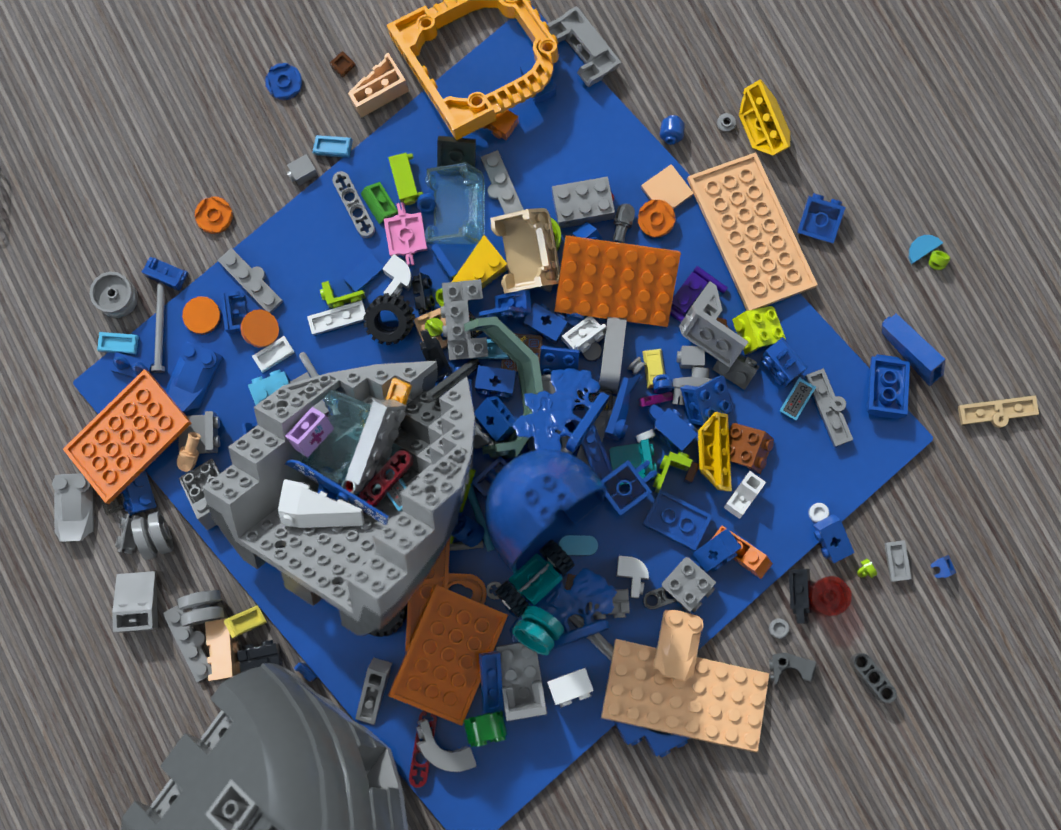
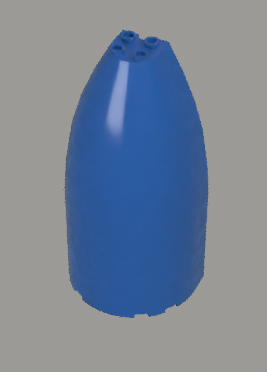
M536 450L513 459L495 477L489 489L485 505L487 531L498 555L515 574L536 553L540 554L539 550L542 546L536 540V537L547 525L555 520L554 512L556 509L561 508L575 525L605 500L607 487L587 464L577 457L562 451Z

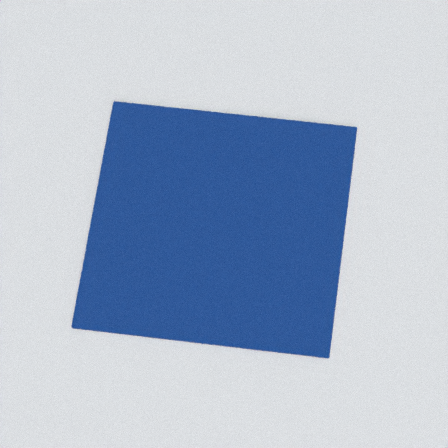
M539 13L540 20L542 22L545 21L546 24H548L544 17ZM509 19L435 81L438 93L442 99L448 96L468 98L474 92H481L486 95L522 77L520 65L534 60L533 42L517 19ZM565 40L557 45L559 58L554 63V71L551 79L554 78L557 84L555 97L536 105L530 97L525 102L515 105L514 108H509V111L518 116L519 123L507 140L495 137L488 128H480L462 137L476 139L474 174L437 171L438 136H454L426 92H421L351 150L350 157H343L233 248L251 268L258 266L264 270L266 276L263 281L282 299L283 303L271 313L279 326L278 337L275 341L285 336L293 348L294 354L262 373L252 356L266 347L257 348L247 343L241 332L228 334L225 331L220 293L240 291V294L244 293L247 314L253 310L265 309L219 262H216L164 305L162 366L165 367V372H151V375L164 390L180 357L181 347L186 344V341L207 348L223 357L200 409L195 408L183 412L186 416L205 415L206 411H213L220 419V427L218 428L220 447H218V453L199 454L193 469L210 459L214 460L221 473L232 465L228 447L243 436V423L257 422L254 411L256 405L248 387L249 384H252L251 380L260 376L265 379L270 377L269 373L279 369L281 372H286L289 382L308 372L299 358V354L302 352L307 354L318 375L375 364L426 361L420 345L422 339L415 323L405 339L400 340L397 344L392 342L391 345H386V342L380 344L378 339L375 341L372 339V334H367L368 327L364 328L365 321L313 336L307 316L331 310L326 300H322L320 289L323 288L321 283L329 281L335 298L351 294L355 291L343 278L371 254L383 266L390 260L384 222L381 224L377 222L361 196V192L366 186L380 182L397 208L396 204L400 203L388 157L402 153H412L414 158L409 160L417 193H432L435 198L436 206L431 212H421L417 207V201L412 205H405L406 213H421L427 244V251L413 254L415 265L411 266L410 261V266L408 267L412 280L413 276H417L419 273L430 277L432 281V296L435 299V310L441 307L436 301V291L442 288V283L452 281L434 256L431 249L432 245L435 243L439 245L456 273L459 272L483 235L486 236L507 262L502 236H496L492 232L490 219L505 214L499 200H493L488 196L487 190L491 182L481 161L482 156L498 150L523 209L545 208L548 210L550 217L556 222L552 186L608 177L610 190L614 195L615 215L618 207L625 203L632 205L635 210L632 227L627 229L624 243L681 252L673 297L696 266L727 286L728 289L724 294L720 292L722 312L718 318L726 319L728 328L737 334L732 319L747 310L694 194L673 209L676 222L673 229L663 237L646 235L638 224L640 208L650 201L641 189V185L672 164L691 189L687 181L688 176H690L689 173L602 80L589 87L585 84L577 73L585 63ZM342 171L349 176L375 227V233L371 238H363L359 235L333 184L335 173ZM342 177L338 178L343 189L347 188L344 183L345 179H342ZM351 192L345 195L346 201H352L355 198L354 193ZM359 208L353 211L354 217H361L363 214V210ZM614 219L589 223L599 231L604 241L612 242L616 229ZM362 221L361 224L364 229L362 231L370 232V227H367L365 222ZM581 225L560 228L561 245L557 251L560 269L565 236H573L572 232ZM398 255V256H397V257H399L400 259H402V260L406 263V257H405V256H403V255ZM509 270L482 289L483 299L468 300L470 318L474 320L485 318L479 316V312L496 309L494 296L504 294L501 281L504 275L509 274ZM383 271L361 289L366 298L362 299L365 311L374 299L384 295V291L393 281ZM558 284L553 285L551 292L539 288L528 289L530 290L531 308L534 303L538 305L542 303L553 314L559 313L565 317L566 313L554 312ZM412 285L409 291L402 287L400 295L404 297L403 300L405 302L407 300L410 302L409 307L413 306L414 311L412 314H415V318L424 315L416 311L414 297L420 296V293L414 294ZM801 294L765 307L773 306L775 308L786 338L785 341L803 363L808 366L799 377L806 381L805 376L807 374L824 368L835 396L845 399L846 407L841 413L846 420L853 440L837 447L833 446L813 395H811L797 420L780 412L782 405L798 378L787 387L780 386L775 381V375L771 370L768 371L761 363V357L772 345L761 347L746 355L742 350L741 355L755 360L759 368L745 390L725 378L733 409L728 413V426L730 429L733 423L766 431L774 438V445L772 450L769 451L765 468L762 469L761 474L754 473L766 483L740 519L726 510L724 506L749 471H751L746 466L730 462L732 491L729 492L717 490L700 473V467L697 469L693 482L688 484L684 482L687 472L669 465L661 486V490L712 515L697 549L710 541L719 528L724 526L767 555L773 564L761 579L734 559H731L729 562L725 559L723 560L724 565L716 571L712 568L706 572L692 554L695 552L694 550L643 525L658 495L655 492L656 487H653L655 478L653 481L646 482L652 493L621 516L605 496V500L575 525L561 508L556 509L554 512L555 520L537 535L536 540L542 547L550 539L559 545L560 540L568 535L592 536L597 540L598 549L593 555H569L575 566L562 576L563 579L560 582L563 583L565 589L567 575H577L583 568L593 571L594 574L605 577L607 584L614 586L615 590L628 589L630 613L625 614V618H614V614L606 615L610 629L599 632L613 648L616 639L657 648L663 612L665 610H678L688 613L678 601L654 610L645 608L642 601L645 594L661 588L663 581L684 558L688 557L716 582L713 586L715 590L708 598L704 596L700 600L702 605L695 612L693 610L689 612L703 619V629L698 646L699 650L819 543L813 534L815 532L813 524L816 522H813L809 517V509L812 505L816 503L825 504L829 509V516L834 514L842 522L932 442L933 436L909 410L905 418L898 419L877 417L867 412L866 403L868 401L870 368ZM199 296L212 299L221 311L219 325H217L215 330L205 335L190 331L182 318L186 303ZM388 310L380 312L381 320L386 326H399L398 318L393 312ZM156 313L131 333V335L139 336L137 354L125 355L154 364ZM524 314V318L514 319L509 317L508 321L502 322L513 333L539 336L523 326V321L527 314ZM671 315L668 327L626 321L617 394H606L617 397L624 377L633 378L638 374H641V377L630 393L629 409L625 421L628 427L624 439L620 438L619 441L603 438L602 444L610 464L609 450L611 447L639 443L635 436L653 429L655 424L647 413L651 405L642 407L638 403L639 398L658 395L654 392V388L647 389L645 367L636 375L632 374V370L627 369L638 357L641 358V362H644L642 351L662 349L664 371L666 375L671 377L672 383L675 378L692 376V369L680 368V363L676 361L677 351H680L682 346L697 345L682 336L679 328L681 322ZM593 317L600 325H607V319ZM550 320L543 321V325L550 324ZM568 325L562 335H564L573 327ZM480 331L478 333L475 332L474 336H471V339L487 337V339L490 338L483 331ZM442 333V335H441L442 340H443V341H444V340H447V337H443V333ZM605 337L597 342L602 349L598 360L588 361L584 358L582 352L579 353L578 370L586 369L591 371L592 378L597 382L600 380ZM544 338L542 339V345L569 348L561 338L556 345ZM448 347L442 349L452 373H454V367H462L472 359L449 360ZM705 351L704 368L709 369V379H714L720 376V374L712 370L718 360ZM116 353L105 354L73 381L77 390L98 414L135 379L110 370ZM479 359V363L481 366L501 369L502 359ZM477 370L467 377L472 380L474 412L486 398L497 396V394L491 393L490 396H484L475 391ZM518 373L513 397L509 396L508 399L499 398L516 420L523 416L524 413ZM495 379L494 382H491L493 384V387H496L497 384H501L498 382V379ZM441 380V381H439V382H436V383H435V386L438 385V384H439L440 382H442L443 380ZM598 391L594 393L595 397H592L593 393H590L589 399H596ZM331 393L330 395L337 405L334 393ZM679 397L677 405L672 404L673 400L652 404L660 407L664 412L668 408L671 410L675 409L682 415L681 419L686 424L689 422L685 405H679ZM326 404L328 410L330 411V413L327 414V416L333 415L328 405ZM475 416V423H477L482 428L481 432L483 434H489L488 431L484 428V426H482L478 422L477 417ZM572 421L566 423L565 427L569 432L573 433L575 428ZM692 424L697 429L695 432L698 434V430L703 425ZM655 435V437L649 439V444H653L654 455L651 458L652 463H656L657 473L661 474L663 469L659 467L664 455L668 456L673 451ZM697 435L683 453L689 455V459H692L693 462L699 465ZM179 436L145 469L354 721L367 727L391 749L397 772L446 830H498L615 725L614 721L601 718L611 661L586 637L552 649L548 655L538 654L547 714L507 721L503 698L504 710L502 713L507 731L506 740L499 742L487 740L486 745L471 747V744H468L464 722L461 726L437 716L434 737L437 746L445 751H453L464 746L471 747L477 767L460 772L442 770L430 763L426 784L420 788L413 787L409 782V774L417 732L416 727L418 726L417 721L419 720L420 713L424 710L388 696L407 652L405 651L407 604L405 605L406 619L396 633L383 637L371 634H354L342 626L340 612L337 607L323 598L312 606L286 589L281 571L268 562L258 569L245 562L227 540L218 525L206 530L197 519L179 480L181 476L188 473L180 470L177 466ZM527 443L524 445V447L522 448L517 457L525 453L532 452L527 448ZM580 445L574 453L572 452L573 456L577 457ZM482 448L473 449L472 469L476 470L473 481L496 460L491 458L489 454H483ZM517 457L509 458V459H504V460H505L506 463L508 464L510 461H512L513 459H515V458H517ZM629 484L619 485L621 486L620 491H629ZM473 486L485 520L486 499ZM467 496L462 513L467 514L477 522ZM454 537L453 543L461 542ZM484 540L483 548L449 551V573L475 575L483 581L486 588L491 582H499L501 585L505 581L509 582L508 579L514 575L498 555L496 549L487 551ZM540 553L539 556H541L547 562L546 558H544ZM619 556L637 558L645 564L648 570L649 579H641L640 581L644 583L643 594H639V598H630L632 578L616 577ZM453 584L448 589L469 599L473 595L472 590L465 588L462 584ZM493 585L492 589L489 590L490 594L493 593L494 596H497L494 591L498 588L496 585ZM665 591V596L668 599H674L672 595ZM487 595L483 605L508 615L496 646L518 643L512 641L509 631L512 624L517 620V616L511 615L506 610V606L501 599L494 600ZM649 595L647 597L648 605L655 606L657 604L655 596ZM589 603L585 607L586 614L589 611ZM578 609V612L583 614V610ZM594 616L591 617V621H592V622H596V621H599V620H603V619H594ZM568 619L567 622L570 630L577 629V627ZM377 658L392 663L379 712L373 725L355 718L367 669L372 659ZM585 668L594 690L590 692L591 696L579 700V697L571 699L572 703L561 707L560 704L556 705L548 681ZM481 681L465 719L487 714L482 711ZM428 712L427 715L423 716V719L428 720L429 723L434 720V717H431V713ZM421 753L417 754V762L419 764L426 763L427 760ZM414 765V770L418 769V773L416 776H413V779L416 780V784H419L420 781L424 780V777L420 775L421 770L426 771V767Z

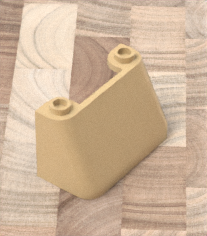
M525 209L490 218L492 232L496 236H502L508 264L509 274L504 275L501 281L504 294L558 284L560 266L551 217L547 209Z

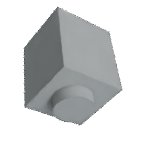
M307 154L287 164L290 170L287 174L292 182H297L298 186L318 176Z
M682 346L680 351H677L676 361L680 363V368H704L705 351L698 346Z

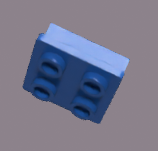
M542 345L540 352L541 375H551L552 370L575 368L578 370L580 351L565 347Z

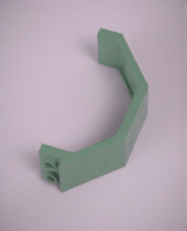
M496 316L477 318L465 323V332L483 331L517 365L524 410L523 416L532 414V410L525 405L524 394H538V392L543 391L539 357ZM515 430L505 443L483 446L482 451L483 454H490V457L514 458L518 456L529 438L519 437Z

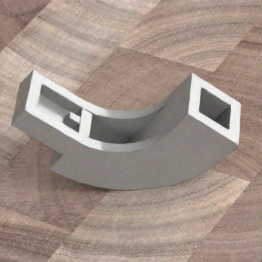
M422 719L417 721L418 727H416L419 738H423V741L416 743L427 761L442 770L460 772L477 767L471 747L464 746L453 751L442 750L434 741L428 720Z

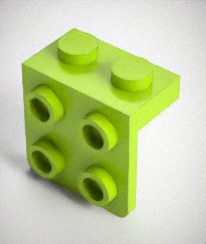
M670 452L668 456L664 455L659 467L663 469L662 473L657 474L653 483V487H656V493H659L669 465L686 472L688 471L692 463L689 455L678 452V454Z

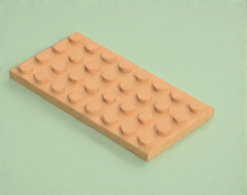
M756 152L688 176L687 181L747 311L768 306L817 287L818 284Z
M619 639L615 640L601 714L602 719L755 753L758 752L769 673L697 657L693 677L688 678L685 682L662 676L661 672L654 668L657 648Z

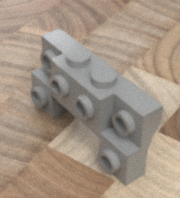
M577 6L547 24L550 34L555 35L558 43L566 39L585 63L577 73L588 87L601 81L605 75L618 69L621 61Z
M481 279L442 283L444 306H441L440 310L441 318H445L446 326H442L443 337H447L449 360L488 357L487 337L471 339V332H465L464 324L469 322L468 300L483 299Z

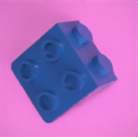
M530 290L494 296L496 309L481 311L479 316H496L501 322L508 321L509 317L514 319L524 318V314L532 313Z

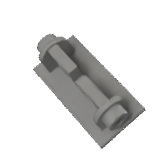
M125 514L120 519L119 528L122 531L121 536H117L115 547L118 548L117 552H122V549H125L124 553L132 554L135 551L136 543L134 537L130 536L132 533L131 522L134 519L140 518V516L132 515V518H129L130 514Z

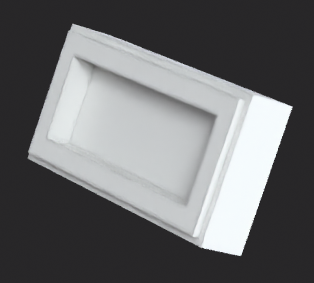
M283 336L252 357L261 372L264 373L295 352L285 336Z

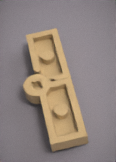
M1036 395L958 406L961 425L992 422L995 427L1002 428L1008 424L1009 419L1039 415Z

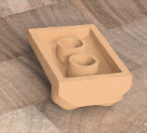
M665 610L663 612L654 668L658 669L662 676L685 682L688 678L693 677L700 635L703 629V619L697 615L678 610Z

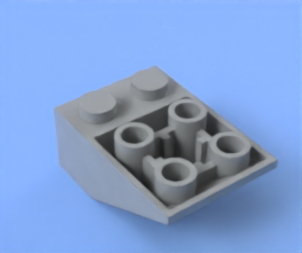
M213 459L208 460L179 478L197 519L206 530L217 525L210 514L202 488L221 473Z
M156 571L117 574L112 611L113 632L158 630Z

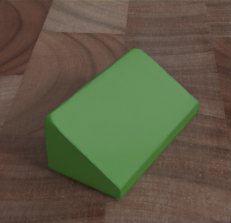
M380 182L366 186L361 192V196L379 224L383 223L384 219L392 218L398 214L397 208Z

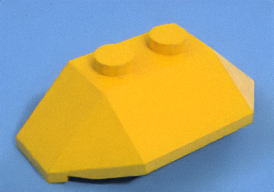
M761 79L744 88L739 117L752 148L773 156L789 148L790 130L774 95Z
M714 412L698 430L700 473L717 490L729 492L732 491L728 414Z

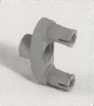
M692 367L691 377L673 379L674 393L672 404L677 405L679 397V405H685L681 387L685 385L699 387L712 380L709 379V369Z

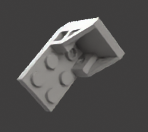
M710 281L686 314L679 328L682 336L730 368L748 341L716 320L722 312V306L717 286Z
M521 642L496 646V650L501 653L502 690L506 720L547 714L538 654Z

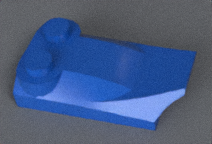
M188 341L181 347L180 357L165 389V392L183 412L195 408L200 409L223 358L218 353Z
M880 354L871 357L868 401L866 403V410L870 415L891 419L905 418L908 415L910 362L902 361L899 357Z
M641 374L633 378H623L604 438L619 441L620 438L624 439L628 427L625 421L629 409L630 393L639 381Z

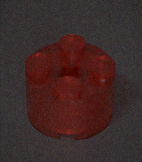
M827 576L812 584L810 602L812 610L817 614L832 617L843 613L850 606L852 599L851 590L841 578ZM829 592L834 597L830 601L829 598H826V594H829Z

